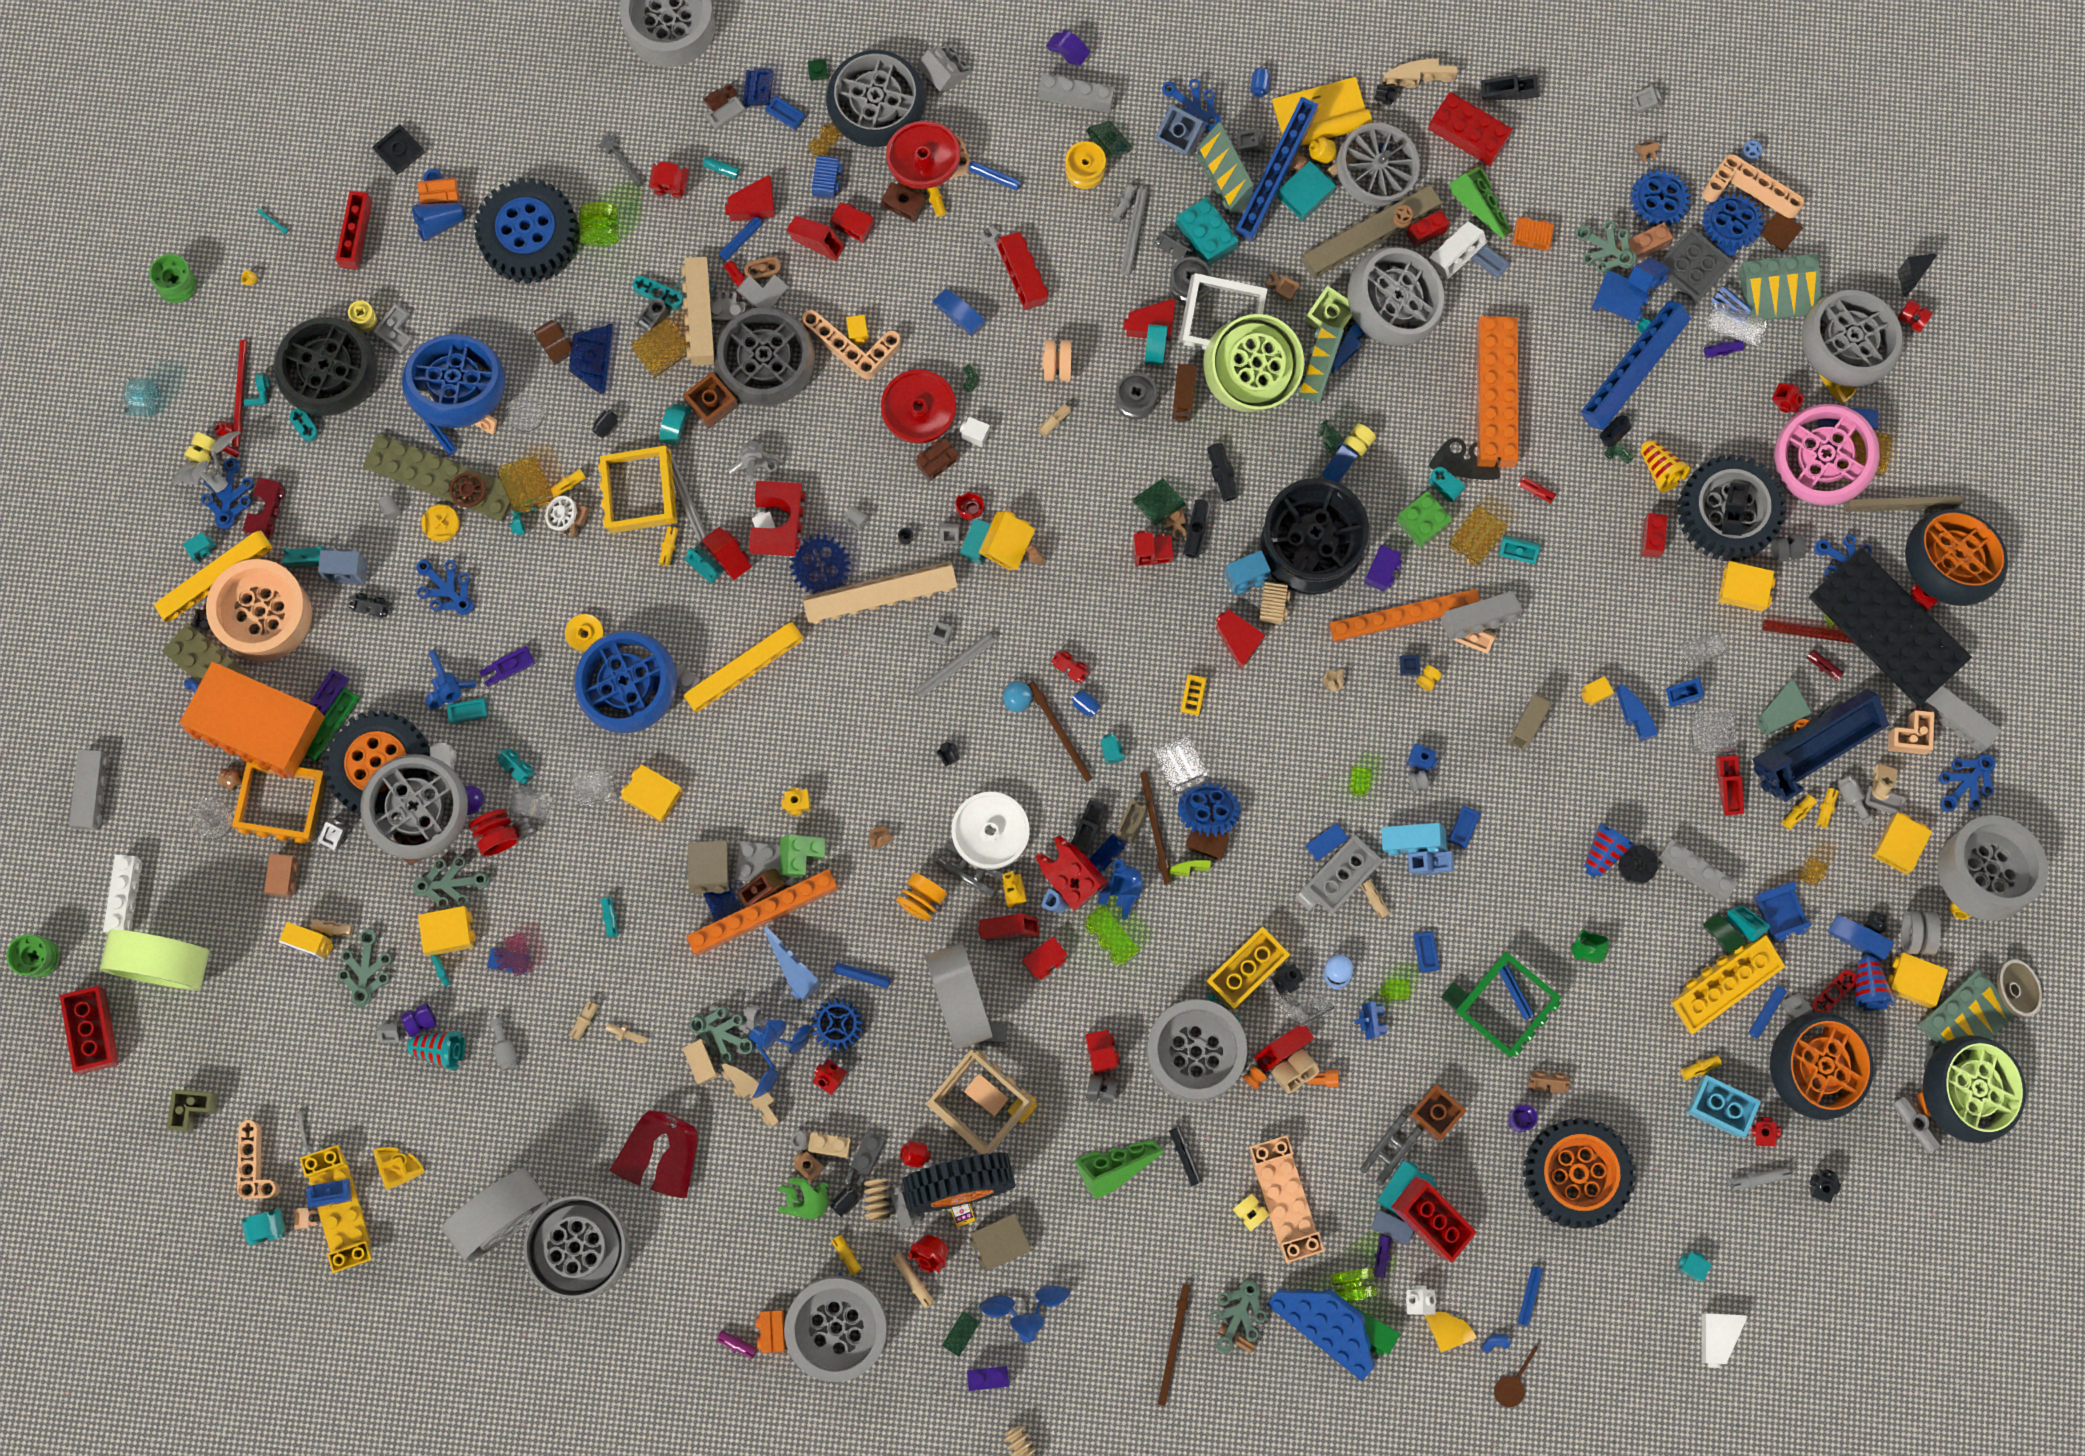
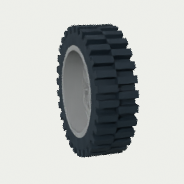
M1730 454L1727 459H1725V455L1719 456L1717 460L1712 458L1707 464L1703 463L1694 471L1681 490V497L1678 499L1677 504L1680 505L1677 509V515H1681L1678 519L1679 525H1685L1682 528L1683 534H1690L1687 538L1689 543L1693 540L1697 542L1694 546L1695 549L1699 550L1701 546L1705 549L1702 554L1708 556L1712 552L1714 553L1713 559L1717 560L1720 556H1723V561H1729L1731 557H1733V561H1739L1741 557L1745 560L1765 549L1782 528L1781 525L1785 520L1783 515L1787 510V506H1783L1786 502V496H1780L1784 489L1782 486L1777 488L1776 485L1780 482L1779 479L1776 477L1772 480L1770 476L1773 472L1770 469L1764 472L1762 470L1765 467L1763 463H1760L1758 467L1755 466L1756 460L1753 458L1748 462H1745L1746 456L1740 455L1736 460L1735 454ZM1730 483L1750 484L1749 504H1747L1746 515L1750 517L1751 522L1744 521L1742 536L1722 534V523L1728 496L1724 489L1729 490ZM1709 499H1714L1717 505L1710 504ZM1710 517L1717 518L1718 523H1713Z

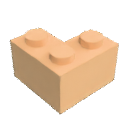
M1915 710L1908 715V728L1895 727L1889 731L1888 751L1923 755L1933 750L1934 712Z

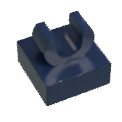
M1419 655L1399 656L1400 676L1420 675Z

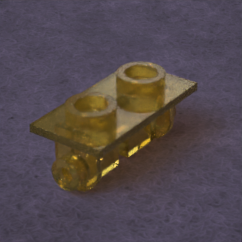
M833 122L828 126L825 124L820 129L819 133L821 135L817 140L814 138L808 144L810 149L807 151V154L813 152L812 156L815 159L817 155L824 156L829 149L824 143L827 142L831 146L840 136V131L836 127L834 129L831 127L834 124Z

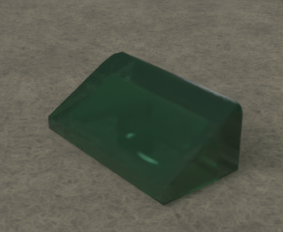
M962 1311L942 1347L959 1357L980 1321Z

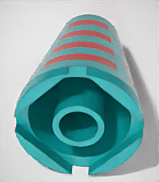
M461 1031L416 1035L408 1040L407 1050L414 1057L445 1069L456 1071L460 1067V1065H457L458 1061H463L465 1038L460 1036L463 1034Z

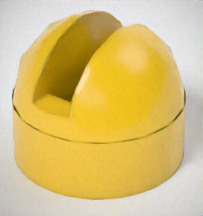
M245 270L242 273V284L252 286L257 282V275L253 271Z

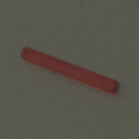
M1767 619L1762 622V630L1854 644L1841 630Z

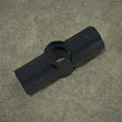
M1216 443L1207 447L1212 464V475L1215 483L1218 484L1223 502L1238 498V491L1233 479V468L1231 463L1228 462L1223 443Z
M1200 499L1194 502L1183 555L1188 558H1199L1211 506V503L1206 500ZM1199 526L1202 531L1194 532L1192 527Z

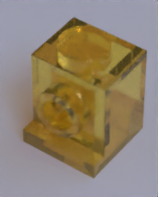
M1810 857L1804 861L1798 879L1818 886L1819 881L1824 879L1829 864Z

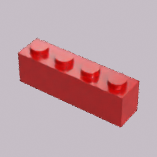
M349 190L335 258L340 268L359 271L373 202L368 193Z
M1021 232L1000 237L997 242V248L1023 309L1028 310L1044 305L1049 296L1048 289L1041 281V273L1034 265V257L1027 249L1026 239L1022 237Z

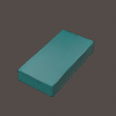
M485 698L447 704L450 725L488 718Z

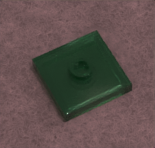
M1111 121L1089 126L1086 130L1088 135L1101 147L1108 158L1129 153L1133 149L1131 144Z
M1163 478L1133 498L1134 504L1154 526L1185 506L1184 500Z

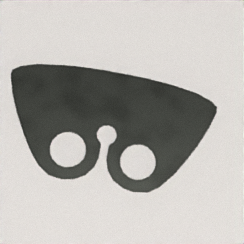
M1458 438L1447 440L1439 448L1429 464V467L1433 470L1437 467H1443L1453 476L1478 480H1495L1500 478L1497 462L1494 467L1477 466V456L1474 455L1473 451L1477 446V442L1473 443L1469 448L1470 458L1468 460L1464 459L1463 455L1466 453V444ZM1453 442L1461 444L1462 450L1459 453L1451 452L1450 445Z

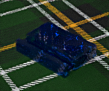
M771 68L754 69L753 71L748 69L746 71L742 102L745 107H748V105L770 106L774 71Z
M731 885L730 891H724L723 893L705 892L703 894L714 922L741 910Z

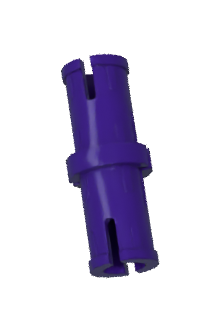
M1742 339L1731 342L1722 341L1720 344L1704 347V355L1706 359L1720 355L1727 356L1733 352L1743 351L1744 344Z
M1379 1236L1377 1253L1374 1254L1376 1260L1372 1276L1386 1277L1388 1260L1390 1261L1389 1249L1392 1240L1390 1237Z

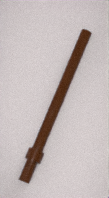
M1034 681L1030 682L1028 686L1034 695L1036 704L1042 708L1086 783L1093 779L1046 702V696L1040 692Z
M1141 772L1140 777L1159 858V871L1162 872L1164 885L1172 884L1169 872L1170 863L1166 859L1148 773Z
M1183 1284L1180 1299H1177L1176 1307L1178 1309L1158 1405L1166 1406L1185 1310H1188L1189 1302L1187 1300L1191 1285Z

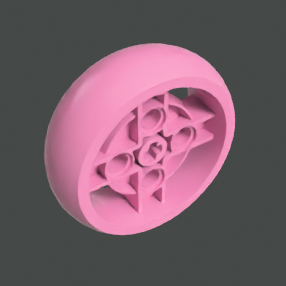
M1837 404L1815 405L1798 412L1780 431L1774 449L1775 468L1783 485L1799 499L1815 505H1836L1849 501L1859 495L1873 480L1880 460L1879 442L1872 426L1856 411ZM1819 419L1839 420L1835 427H1821L1811 432L1803 428L1804 425ZM1855 431L1861 435L1865 443L1866 460L1864 466L1855 461L1856 448L1851 439ZM1840 435L1843 437V441L1835 443L1833 437ZM1812 440L1816 443V446L1814 448H1807L1805 443ZM1790 443L1798 448V463L1803 471L1798 479L1791 472L1788 463V447ZM1828 451H1830L1831 457L1827 456L1826 458H1823L1822 452L1827 453ZM1840 461H1845L1848 463V467L1840 469L1837 464ZM1818 466L1821 472L1819 474H1812L1810 469ZM1842 478L1851 482L1849 485L1834 491L1814 490L1818 482L1829 483Z

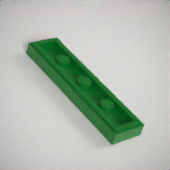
M343 687L329 710L324 714L325 718L306 756L318 762L328 747V741L333 740L332 734L335 731H339V726L346 721L361 699L359 696Z

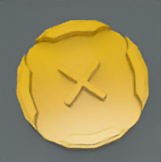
M438 504L431 506L424 513L421 526L429 539L435 542H445L456 536L460 528V519L455 510L450 506Z

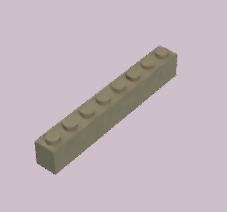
M1431 185L1427 187L1422 186L1411 196L1406 195L1398 203L1387 205L1382 212L1371 214L1364 222L1358 221L1351 229L1340 231L1336 234L1335 238L1324 240L1315 249L1313 247L1309 248L1304 252L1302 263L1314 280L1406 229L1397 227L1393 222V216L1397 207L1406 205L1412 209L1413 218L1410 223L1411 225L1440 210L1442 202Z

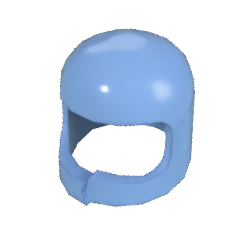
M1344 955L1332 956L1327 961L1323 972L1328 986L1336 990L1345 987L1352 977L1353 964ZM1327 977H1329V978H1330L1332 981H1334V982H1339V983L1345 982V983L1340 984V985L1333 984V983H1331V982L1328 980Z

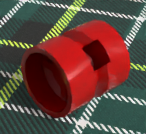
M1910 299L1899 314L1898 320L1905 325L1909 323L1910 328L1920 333L1933 312L1925 307L1920 308L1919 303ZM1916 313L1920 315L1917 320L1913 318Z

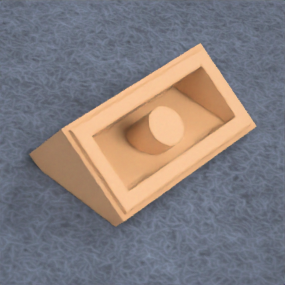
M1485 629L1479 634L1472 633L1462 639L1455 638L1453 640L1488 654L1496 634Z
M980 1074L974 1078L964 1091L993 1117L997 1115L1009 1100L1008 1097Z

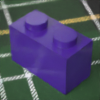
M1380 545L1364 583L1385 592L1387 587L1391 588L1395 579L1392 574L1394 570L1398 571L1402 564V560H1400L1401 553Z
M1007 1366L967 1370L969 1391L1009 1387Z

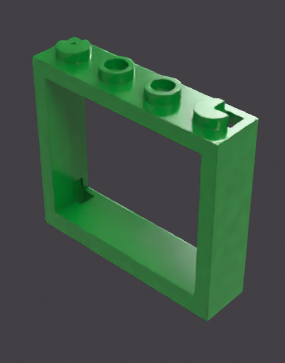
M1506 951L1457 1008L1455 1013L1511 1058L1512 1056L1517 1057L1523 1050L1521 1045L1525 1040L1529 1042L1535 1036V1028L1538 1025L1542 1027L1549 1019L1546 1015L1551 1010L1555 1012L1561 1005L1559 1001L1561 996ZM1507 962H1510L1552 997L1551 1001L1510 1049L1466 1013L1467 1009Z

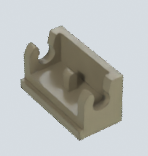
M1131 799L1116 831L1115 838L1133 845L1147 815V806H1141L1137 804V801Z

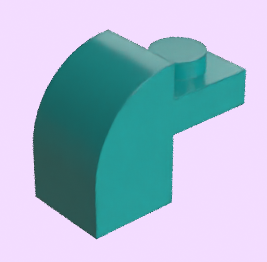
M675 403L667 408L660 428V442L674 446L678 445L683 437L684 424L691 415V408Z

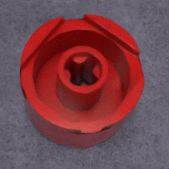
M658 162L657 165L653 163L649 187L654 190V194L659 196L669 193L672 194V197L683 198V194L686 193L689 170L683 167V170L678 169V165L674 163Z

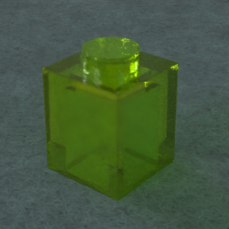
M1352 766L1347 793H1352V796L1355 797L1367 795L1372 769Z
M1385 979L1383 984H1380V996H1384V1001H1408L1410 999L1409 979Z

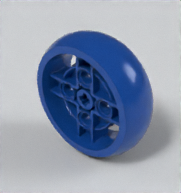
M443 335L423 343L410 355L403 370L402 389L411 409L423 420L440 427L461 428L480 422L496 409L505 390V372L499 357L484 342L466 335ZM474 362L479 363L489 372L480 371ZM418 390L428 391L434 401L424 397Z
M630 630L609 633L591 644L582 655L575 673V694L582 711L600 728L615 733L638 732L655 724L670 708L677 688L675 664L667 649L650 635ZM639 646L647 649L653 655L643 659L634 654H624L621 647ZM604 659L605 663L598 673L597 684L592 686L595 670ZM621 661V666L615 669V664ZM646 669V674L640 677L641 670ZM660 677L657 694L648 705L646 701L653 692L654 680ZM625 679H628V680H629V681H627V683H628L627 685H624V683H625L624 680H625ZM612 687L611 693L606 695V689ZM636 694V701L631 703L630 698ZM608 704L618 710H628L630 717L612 718L602 713L599 708Z

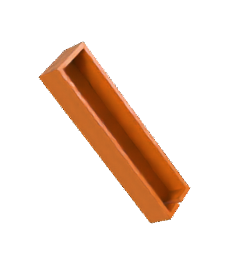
M1480 316L1477 322V466L1494 467L1498 458H1500L1498 467L1515 468L1518 462V317Z

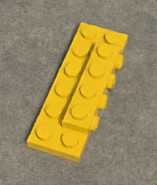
M1762 934L1754 942L1739 947L1732 955L1720 956L1716 960L1717 964L1713 967L1708 966L1702 969V975L1698 978L1687 980L1685 982L1686 986L1682 988L1684 992L1670 1001L1690 1034L1696 1033L1785 968L1767 935Z

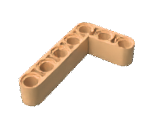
M1732 154L1725 157L1702 192V196L1706 201L1715 202L1728 183L1731 182L1787 218L1796 217L1804 205V199L1799 194Z
M809 310L802 317L804 327L814 338L861 378L866 380L873 378L901 347L899 334L895 331H888L865 354L817 312ZM809 319L816 320V322L813 324L807 323ZM823 331L830 332L827 336L821 335ZM891 339H894V340L897 341V342H896L895 344H893V345H890V344L887 343V342H888L889 340H891ZM838 342H841V343L844 344V345H843L842 347H840V348H837V347L834 346V345H835L836 343H838ZM880 352L883 353L884 356L881 358L875 357V354ZM851 354L857 355V358L853 360L848 357ZM870 366L871 370L863 371L862 368Z

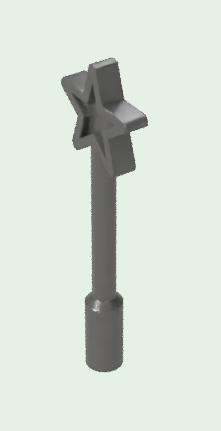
M602 134L603 142L598 144V147L606 148L608 154L612 151L629 173V177L637 187L642 186V180L635 171L631 170L616 150V148H619V145L615 142L616 135L613 134L608 138Z

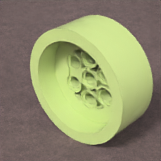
M1263 314L1243 316L1222 326L1210 339L1203 359L1204 376L1214 396L1231 409L1241 412H1258L1272 408L1286 401L1295 392L1302 379L1304 371L1302 346L1293 330L1281 320ZM1247 340L1252 341V350L1247 348ZM1265 344H1269L1271 346L1270 353H1267L1265 351ZM1236 354L1241 357L1240 364L1234 360ZM1254 358L1259 360L1258 368L1252 363ZM1272 361L1277 364L1276 371L1271 369ZM1242 372L1247 374L1248 379L1246 382L1241 380ZM1260 376H1263L1266 380L1264 386L1259 383Z
M111 929L108 932L99 970L140 982L200 991L210 951L197 945L170 938Z

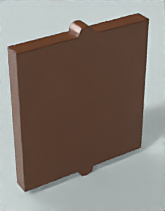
M1777 212L1764 226L1760 235L1769 241L1770 245L1773 244L1780 251L1784 252L1802 231L1803 227L1796 223L1793 218H1787Z

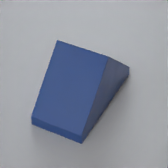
M1700 678L1666 688L1670 707L1698 703L1704 697Z

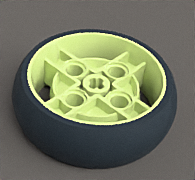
M1967 1035L1949 1040L1933 1053L1926 1065L1923 1076V1096L1930 1115L1946 1133L1961 1141L1986 1143L2004 1136L2017 1124L2025 1106L2026 1085L2019 1064L2006 1048L1991 1039ZM1964 1050L1971 1051L1969 1060L1962 1061L1955 1066L1952 1065L1961 1052ZM1994 1112L1996 1113L1986 1127L1983 1129L1977 1128L1980 1119Z

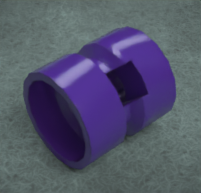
M427 1002L417 1006L416 1011L410 1009L400 1014L403 1025L410 1037L421 1033L423 1028L428 1030L437 1026L434 1014Z
M1519 1105L1508 1114V1125L1515 1132H1526L1536 1125L1537 1113L1529 1105Z

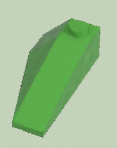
M1480 165L1449 184L1452 194L1497 235L1503 238L1511 233L1504 213L1497 208V202L1499 201L1496 196H1492L1489 189L1492 185Z
M1154 1140L1130 1144L1125 1149L1118 1150L1117 1147L1111 1148L1110 1152L1100 1154L1099 1151H1094L1075 1159V1164L1086 1188L1095 1199H1098L1123 1185L1163 1154V1150Z

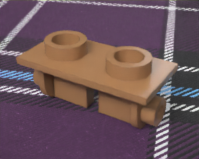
M1541 1070L1529 1072L1531 1080L1528 1082V1088H1531L1532 1091L1546 1092L1547 1085H1550V1092L1564 1094L1569 1091L1571 1081L1564 1073L1546 1074L1545 1071Z

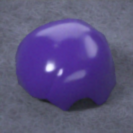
M472 785L464 786L468 800L467 815L475 814L484 804L483 792L478 787Z

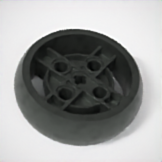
M334 317L312 318L296 325L280 342L274 359L275 379L283 396L299 410L317 416L338 415L356 407L371 390L377 371L376 355L368 337L350 322ZM327 335L326 339L315 340L309 343L307 346L303 347V345L308 341L319 336ZM351 340L358 346L361 353L360 369L354 367L352 355L347 349ZM333 347H337L335 352L330 353ZM312 357L311 361L305 362L306 358ZM291 364L297 366L299 378L304 384L300 393L295 390L290 380ZM346 370V373L343 376H339V373L341 371ZM321 380L319 385L314 386L316 381ZM345 386H348V388L342 393L330 398L323 399L325 394H332L338 392Z

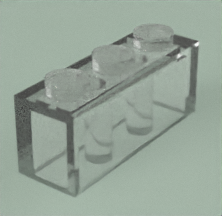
M1719 302V304L1714 303L1705 328L1759 347L1768 327V322L1761 316L1755 315L1753 317L1747 315L1748 313L1742 309L1733 310L1729 305Z

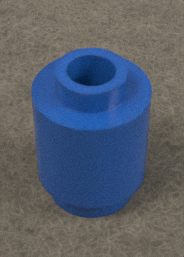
M1257 68L1252 74L1250 92L1254 96L1264 97V95L1268 94L1270 84L1269 70Z
M1084 690L1082 692L1077 691L1072 698L1074 702L1072 706L1086 716L1093 717L1101 706L1097 703L1098 700Z

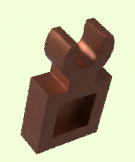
M729 83L724 86L723 90L717 89L709 93L703 100L714 112L728 103V98H733L738 93Z

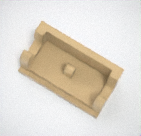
M703 1039L682 1048L697 1084H706L720 1076L714 1069L704 1045L706 1042Z

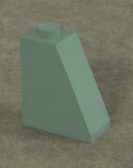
M1794 679L1784 686L1758 717V728L1762 733L1764 732L1765 736L1792 725L1799 719H1805L1811 714Z

